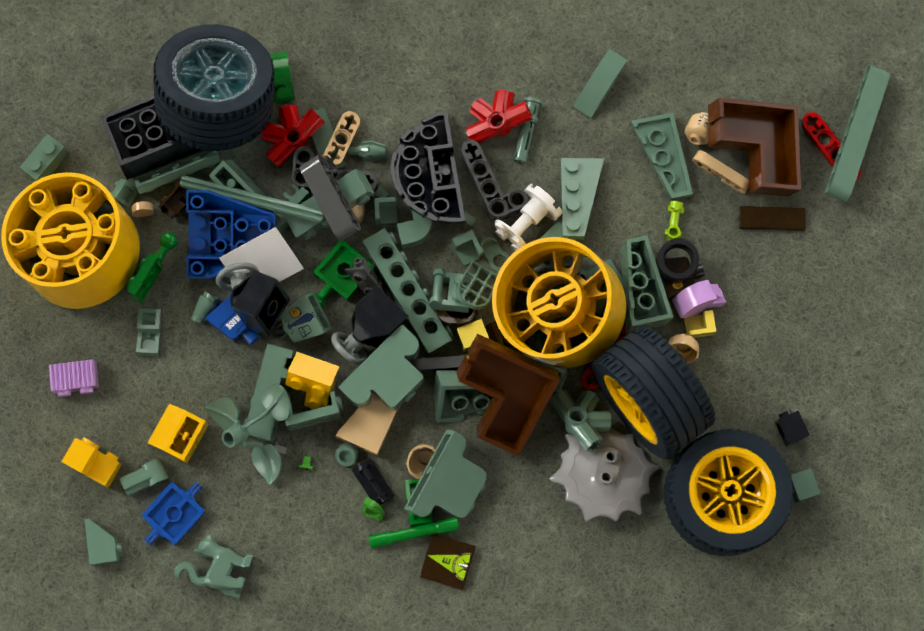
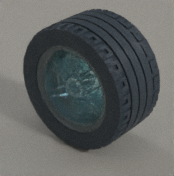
M219 24L199 25L175 34L158 51L153 67L155 111L161 126L176 140L195 149L225 151L252 141L266 128L273 110L274 64L267 49L253 36L230 26Z

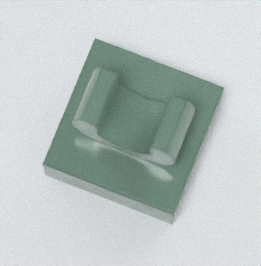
M120 178L119 182L114 183L116 187L110 193L121 206L129 209L138 194V189L127 180Z
M294 184L291 185L295 191L293 196H289L286 192L283 193L284 198L288 202L299 205L311 198L309 192L304 187L299 190Z

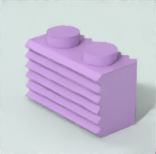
M93 359L49 365L51 392L57 394L58 397L71 396V392L80 391V394L94 393L93 389H99L97 362Z

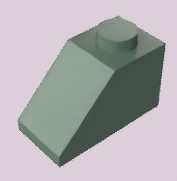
M84 519L89 564L91 566L121 562L120 557L124 555L122 543H118L117 538L93 520Z

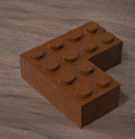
M718 98L708 105V124L712 125L708 128L709 147L748 151L750 193L789 197L801 190L798 106Z
M477 333L468 350L469 356L465 355L457 370L458 381L493 397L476 427L478 438L519 456L560 381L558 371Z

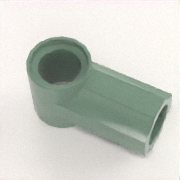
M158 458L145 463L141 469L121 477L120 480L127 496H130L145 488L158 486L157 483L161 481L166 482L169 480V477L161 459Z

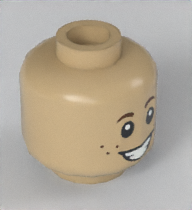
M701 112L692 115L685 128L686 137L694 145L709 143L708 128L712 125L708 124V113Z

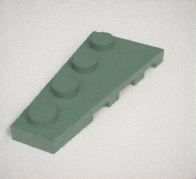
M668 113L632 120L630 124L670 200L691 197L693 195L674 114Z
M561 158L562 238L584 240L604 162L603 158Z

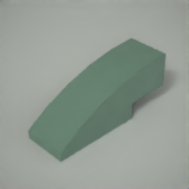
M609 49L585 85L573 108L591 119L626 66L627 59Z

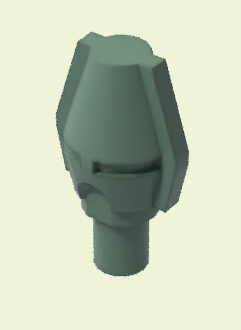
M365 141L359 147L349 146L348 155H359L364 161L374 162L387 158V148L385 144Z

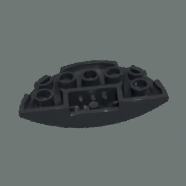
M447 111L436 113L423 118L421 124L412 130L409 128L402 135L396 152L393 151L391 177L399 197L415 213L440 223L463 224L466 223L448 113Z

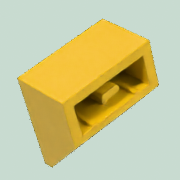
M169 404L151 435L148 444L188 464L209 424L196 415Z

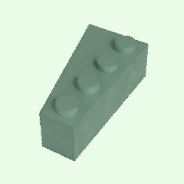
M648 236L627 239L621 247L622 284L626 297L625 335L642 326L649 327L650 329L666 326L673 318Z

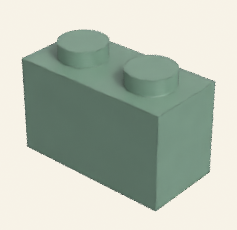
M47 134L19 168L33 181H37L52 175L68 156L69 152L65 146Z

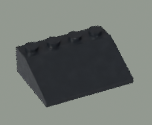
M154 95L101 116L118 163L127 180L201 150L179 142L166 132L156 115Z

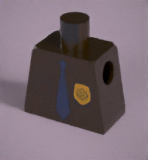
M687 257L665 258V265L671 272L683 273L690 267ZM702 264L698 266L693 276L685 282L674 283L667 281L661 276L668 301L685 288L695 284L694 279L705 277Z

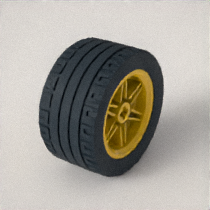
M642 326L636 328L593 361L592 370L595 379L607 401L631 433L657 457L662 459L670 458L714 424V408L694 372L679 353L661 335L649 327Z
M721 429L720 431L715 430L700 436L679 453L667 472L663 495L668 519H671V525L675 527L677 533H680L682 539L684 538L688 544L693 545L692 547L698 548L702 552L705 551L707 554L734 556L754 550L778 534L790 515L789 511L792 509L794 489H792V475L788 471L789 467L786 466L785 459H782L780 452L778 453L776 448L770 445V442H766L763 440L764 438L756 436L755 433L751 434L749 431ZM733 467H737L739 469V474L737 476L733 475ZM710 471L717 473L716 479L709 477ZM751 484L755 487L753 493L746 491L747 485ZM728 487H732L734 492L730 497L727 496L728 492H725V489ZM704 492L709 494L710 499L708 501L702 498ZM740 506L747 508L746 514H741ZM718 510H723L725 512L724 518H719L717 516Z

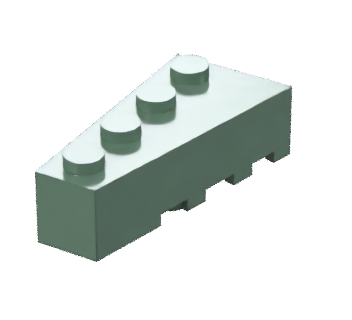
M267 344L254 396L250 401L249 416L245 418L243 425L267 410L261 402L262 391L267 386L279 384L289 396L291 387L285 384L287 372L296 355L294 351ZM271 413L248 427V437L273 444L280 421L274 419Z

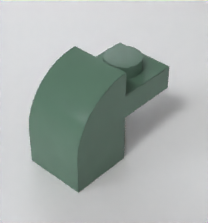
M410 209L413 220L397 224L402 249L418 246L427 240L432 227L431 219L422 218L421 215Z

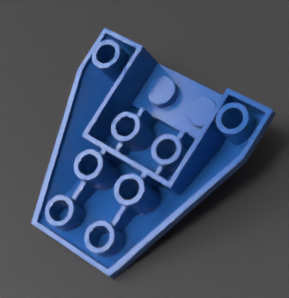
M186 190V212H189V254L186 256V278L209 279L216 277L225 268L219 258L276 227V214L210 190Z

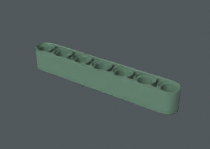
M873 65L867 67L826 186L825 194L844 202L849 199L890 78V72Z

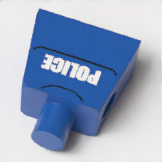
M231 295L205 317L210 325L234 343L243 338L249 345H252L260 337L255 331L247 328L232 309L230 303Z

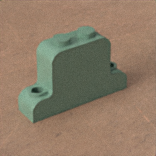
M446 429L404 510L421 517L428 516L434 506L449 515L463 518L472 512L478 494L485 488L487 475L484 469L463 457L462 453L466 447V440L461 434Z

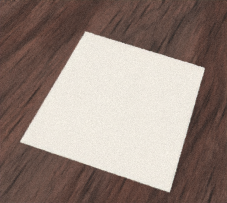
M276 227L219 258L225 267L240 262L254 264L258 267L260 273L276 278L279 282L304 269ZM238 269L233 272H242L248 269Z

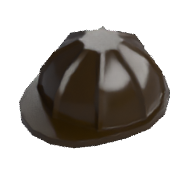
M469 308V313L437 310V316L443 323L454 325L455 327L470 323L478 314V309Z

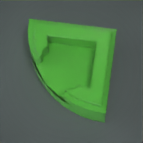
M366 497L361 513L375 520L382 521L385 515L383 508L374 500Z

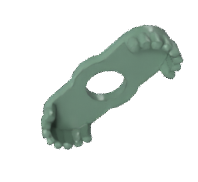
M493 237L485 238L480 243L483 255L489 261L490 267L499 273L502 267L494 265V257L502 255L507 260L509 255L502 251L496 239Z

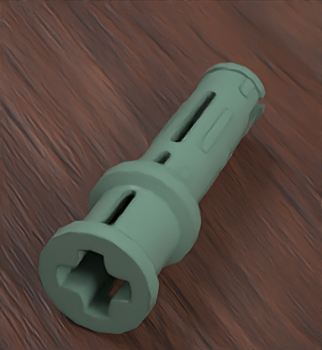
M524 97L523 102L527 103L531 111L532 120L521 124L513 158L514 162L523 164L527 163L534 125L538 123V110L542 106V101L533 97Z

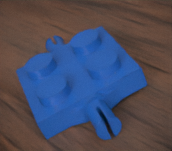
M171 482L141 515L150 523L153 529L144 540L152 546L157 538L161 536L167 538L176 546L206 513L194 498L203 487L195 482L188 491H185Z

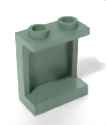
M331 391L332 405L295 415L292 408L290 416L285 420L289 432L341 419L340 413L344 412L340 395L335 396V392Z

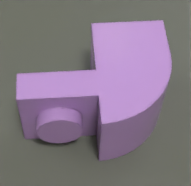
M709 280L690 285L671 299L680 318L696 317L706 308L722 307L726 303L723 292L718 284H710Z

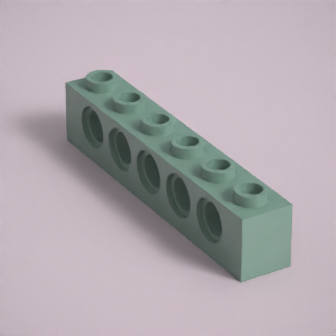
M384 228L363 240L364 249L396 303L408 315L407 321L427 355L430 357L452 344L451 337H453L450 328L448 325L443 326L437 316V310L429 306L428 300L431 297L425 287L421 289L418 281L420 279L415 270L412 269L410 271L406 263L409 261L403 251L399 252L395 246L398 242L393 233L390 232L388 234ZM389 250L393 255L389 259H384L381 257V253ZM394 269H401L404 274L401 277H394L392 271ZM406 287H412L415 293L411 296H406L403 294V290ZM416 306H424L426 312L422 315L416 314L414 312ZM433 324L437 327V331L430 334L425 331V327Z

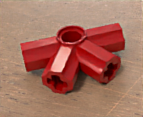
M500 89L495 91L493 106L482 98L475 100L471 105L469 113L480 122L466 127L469 139L481 143L497 135L506 136L512 128L532 120V114L527 103L524 101L513 106L515 94ZM503 120L502 124L496 127V124Z
M297 105L283 106L278 110L282 125L269 122L262 131L261 139L275 144L265 155L278 168L294 154L296 149L305 147L307 140L325 123L314 110L310 109L300 119ZM294 135H300L298 141L291 142V138Z

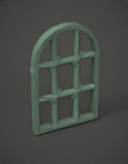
M472 260L457 283L456 295L460 302L472 309L484 308L490 302L494 288L488 282L491 277L496 279L497 275ZM471 265L478 268L473 275L468 272ZM481 271L488 274L484 281L477 278ZM466 275L472 278L467 286L461 283ZM474 282L482 284L479 292L471 289ZM460 287L466 290L463 296L460 293ZM485 288L492 290L488 299L481 295ZM468 293L476 296L473 303L465 300ZM480 299L485 301L484 304L476 305Z

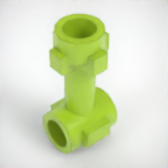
M671 201L667 212L671 213L670 225L664 231V237L667 241L681 238L682 232L678 227L679 215L684 214L683 203Z

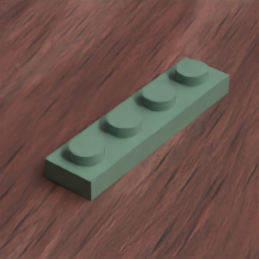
M201 150L136 176L134 181L139 194L149 193L161 185L172 184L182 176L187 174L191 176L196 171L211 168L218 162H221L217 151Z

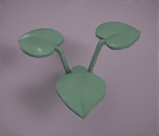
M279 384L267 386L261 394V402L267 410L245 425H240L241 422L238 420L240 416L239 408L228 397H221L205 406L209 415L224 430L222 433L223 443L229 448L238 444L241 448L244 446H256L252 450V462L257 471L266 479L268 485L274 483L280 475L282 468V459L278 450L272 444L264 446L262 442L245 441L249 436L248 427L269 413L278 421H284L290 416L292 406L285 389Z

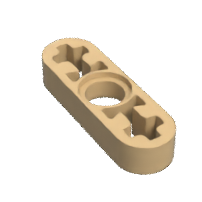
M352 111L343 113L323 155L331 158L334 149L338 150L333 161L336 168L343 161L360 124L359 116ZM351 119L352 122L348 130L344 129L347 120ZM336 136H344L347 141L346 144H339L336 141Z
M699 150L693 157L692 162L714 177L715 175L721 178L720 181L736 191L745 194L748 190L750 181L746 177L711 155Z

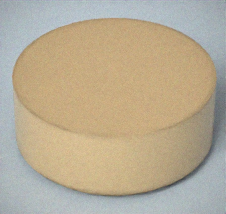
M137 202L131 206L132 216L146 217L154 214L153 204L150 202Z

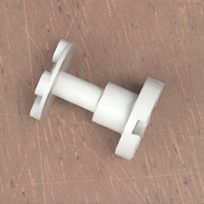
M530 184L524 190L529 202L520 210L522 213L521 217L511 227L501 220L494 222L497 228L495 233L504 241L508 239L515 251L526 245L520 236L531 224L537 225L545 216L556 221L562 214L560 207L556 209L553 206L555 200L539 186L533 188V184Z

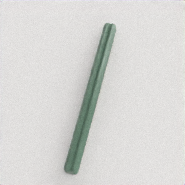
M189 176L181 177L180 186L182 188L210 190L252 206L319 223L325 220L323 212L319 209Z

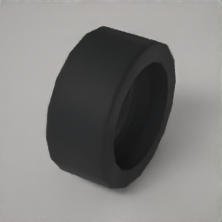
M672 239L666 242L659 250L656 258L660 275L667 281L674 283L685 282L690 279L698 269L700 261L699 253L695 246L683 239ZM676 248L686 251L690 256V267L683 273L671 272L665 265V256L668 251Z

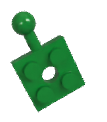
M171 232L164 233L160 237L161 246L156 254L149 253L148 257H144L139 264V272L136 276L130 278L127 284V292L135 301L142 304L164 267L162 264L163 258L168 250L175 248L178 243L175 234Z
M339 241L313 271V274L326 284L318 295L315 294L322 309L325 304L324 300L333 290L348 301L359 288L349 274L343 276L338 273L341 265H348L350 268H353L354 260L357 257L364 258L344 241ZM365 259L368 265L371 267L370 271H374L375 266L372 263H370L367 259Z

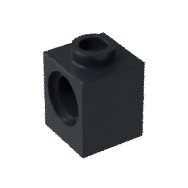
M788 410L778 415L780 419L775 421V424L785 446L810 435L799 411L792 413L791 410Z

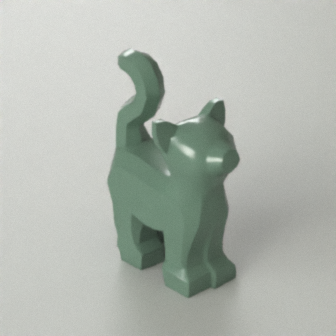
M207 535L200 542L198 548L193 550L195 554L202 558L213 559L207 574L200 577L194 565L190 562H182L175 567L174 576L179 578L183 571H187L191 582L197 586L217 589L225 595L239 599L246 578L238 577L236 579L231 577L233 566L250 567L253 556L241 557L231 549L219 546L213 536Z

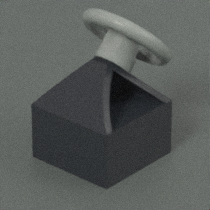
M247 262L231 264L223 268L216 276L218 287L223 290L232 291L230 297L231 307L244 325L253 331L269 337L291 300L276 278L260 273L257 266ZM238 269H248L242 272H233ZM223 277L230 278L231 284L224 283L222 281Z
M376 285L357 303L351 318L352 333L348 335L343 332H335L331 337L332 344L337 352L353 364L361 365L368 358V354L363 346L366 344L378 348L401 324L405 325L408 315ZM358 352L360 353L362 359H360L357 355Z

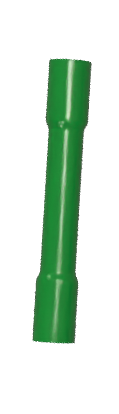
M458 517L442 519L434 523L393 532L387 531L369 535L370 547L374 549L418 537L460 530Z

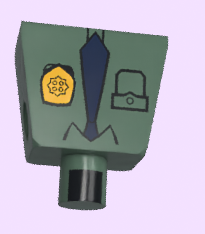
M314 292L302 296L285 309L280 317L282 324L275 328L280 338L289 335L293 342L321 335L332 329Z

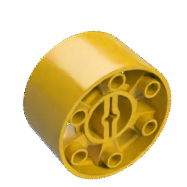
M57 173L33 182L12 202L2 226V247L5 257L13 270L44 299L64 308H89L109 300L128 283L139 260V234L131 217L105 186L83 174ZM102 204L113 207L114 213L103 214L98 219L94 216V213ZM106 244H111L106 255L104 256ZM39 255L42 261L36 263L31 272L30 258ZM64 272L80 276L63 282Z
M547 237L534 240L515 251L500 269L492 293L494 317L504 337L520 351L554 367H578L594 361L615 343L623 328L626 316L624 289L613 269L585 245L562 237ZM584 257L594 261L600 268L587 281L577 275ZM553 258L555 271L539 276L534 268L544 261ZM569 259H574L572 267L566 268V262ZM534 278L535 281L530 288H527V281ZM606 283L607 291L602 293L600 290L601 286ZM561 284H568L558 290L552 289ZM518 291L527 293L528 310L514 312ZM607 299L603 318L595 316L596 301ZM561 316H562V317L570 316L569 318H567L566 320H564V321H562V322H559V323H549V322H551V321H553V320H555V319H557V318H559V317H561ZM529 321L530 327L522 331L523 323ZM538 329L548 335L541 353L532 350L524 342ZM584 332L588 339L581 345L571 349L570 338ZM564 346V352L556 353L558 347Z

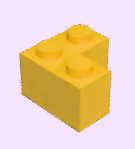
M296 352L287 372L285 385L295 390L307 392L304 406L312 410L326 407L331 401L330 392L335 390L339 366Z
M75 438L61 462L109 488L122 466L118 462L119 457L109 451L106 454L98 451L100 447L86 438H83L82 441Z

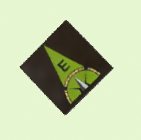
M432 534L420 577L463 590L476 546Z

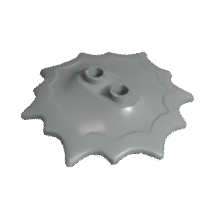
M612 427L610 432L597 431L603 439V444L597 450L590 453L589 451L586 452L574 435L565 434L569 447L561 454L562 465L560 469L549 480L564 486L566 489V502L577 504L582 509L586 522L598 516L608 517L617 522L625 511H632L641 515V498L650 493V478L660 467L650 463L645 458L643 449L634 444V435L632 433L622 434ZM608 477L609 481H604L602 478Z

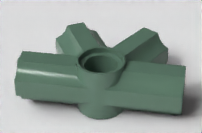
M566 390L556 392L549 402L565 422L566 431L577 438L586 452L589 451L591 453L597 450L603 444V439L597 431L610 432L611 413L609 411H594L600 399L596 396V393L590 390L582 391L576 403Z

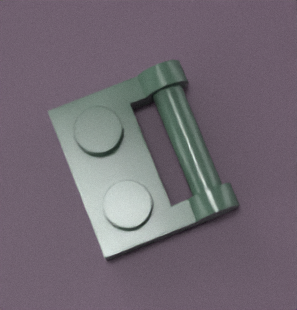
M440 268L433 271V295L429 301V306L432 309L469 313V307L460 302L456 295L457 283L463 274L445 272V270ZM466 275L461 283L467 286L472 278ZM443 283H449L448 300L441 298ZM460 287V293L463 296L466 290ZM468 293L465 298L468 302H470L471 293Z

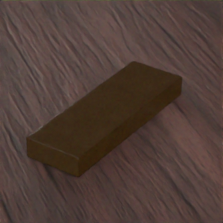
M740 206L739 229L804 231L806 229L805 208Z

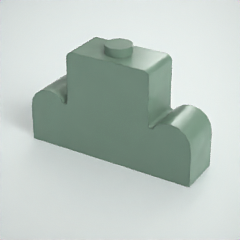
M401 324L338 387L339 391L353 405L360 408L367 406L371 402L372 394H375L391 411L397 410L405 401L407 403L410 402L417 394L415 391L424 382L423 375L408 361L416 358L419 354L417 338Z

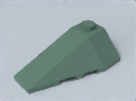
M457 370L436 371L433 389L436 423L460 422L465 420L464 415L477 412L478 416L484 415V410L487 409L493 398L492 396L459 382Z

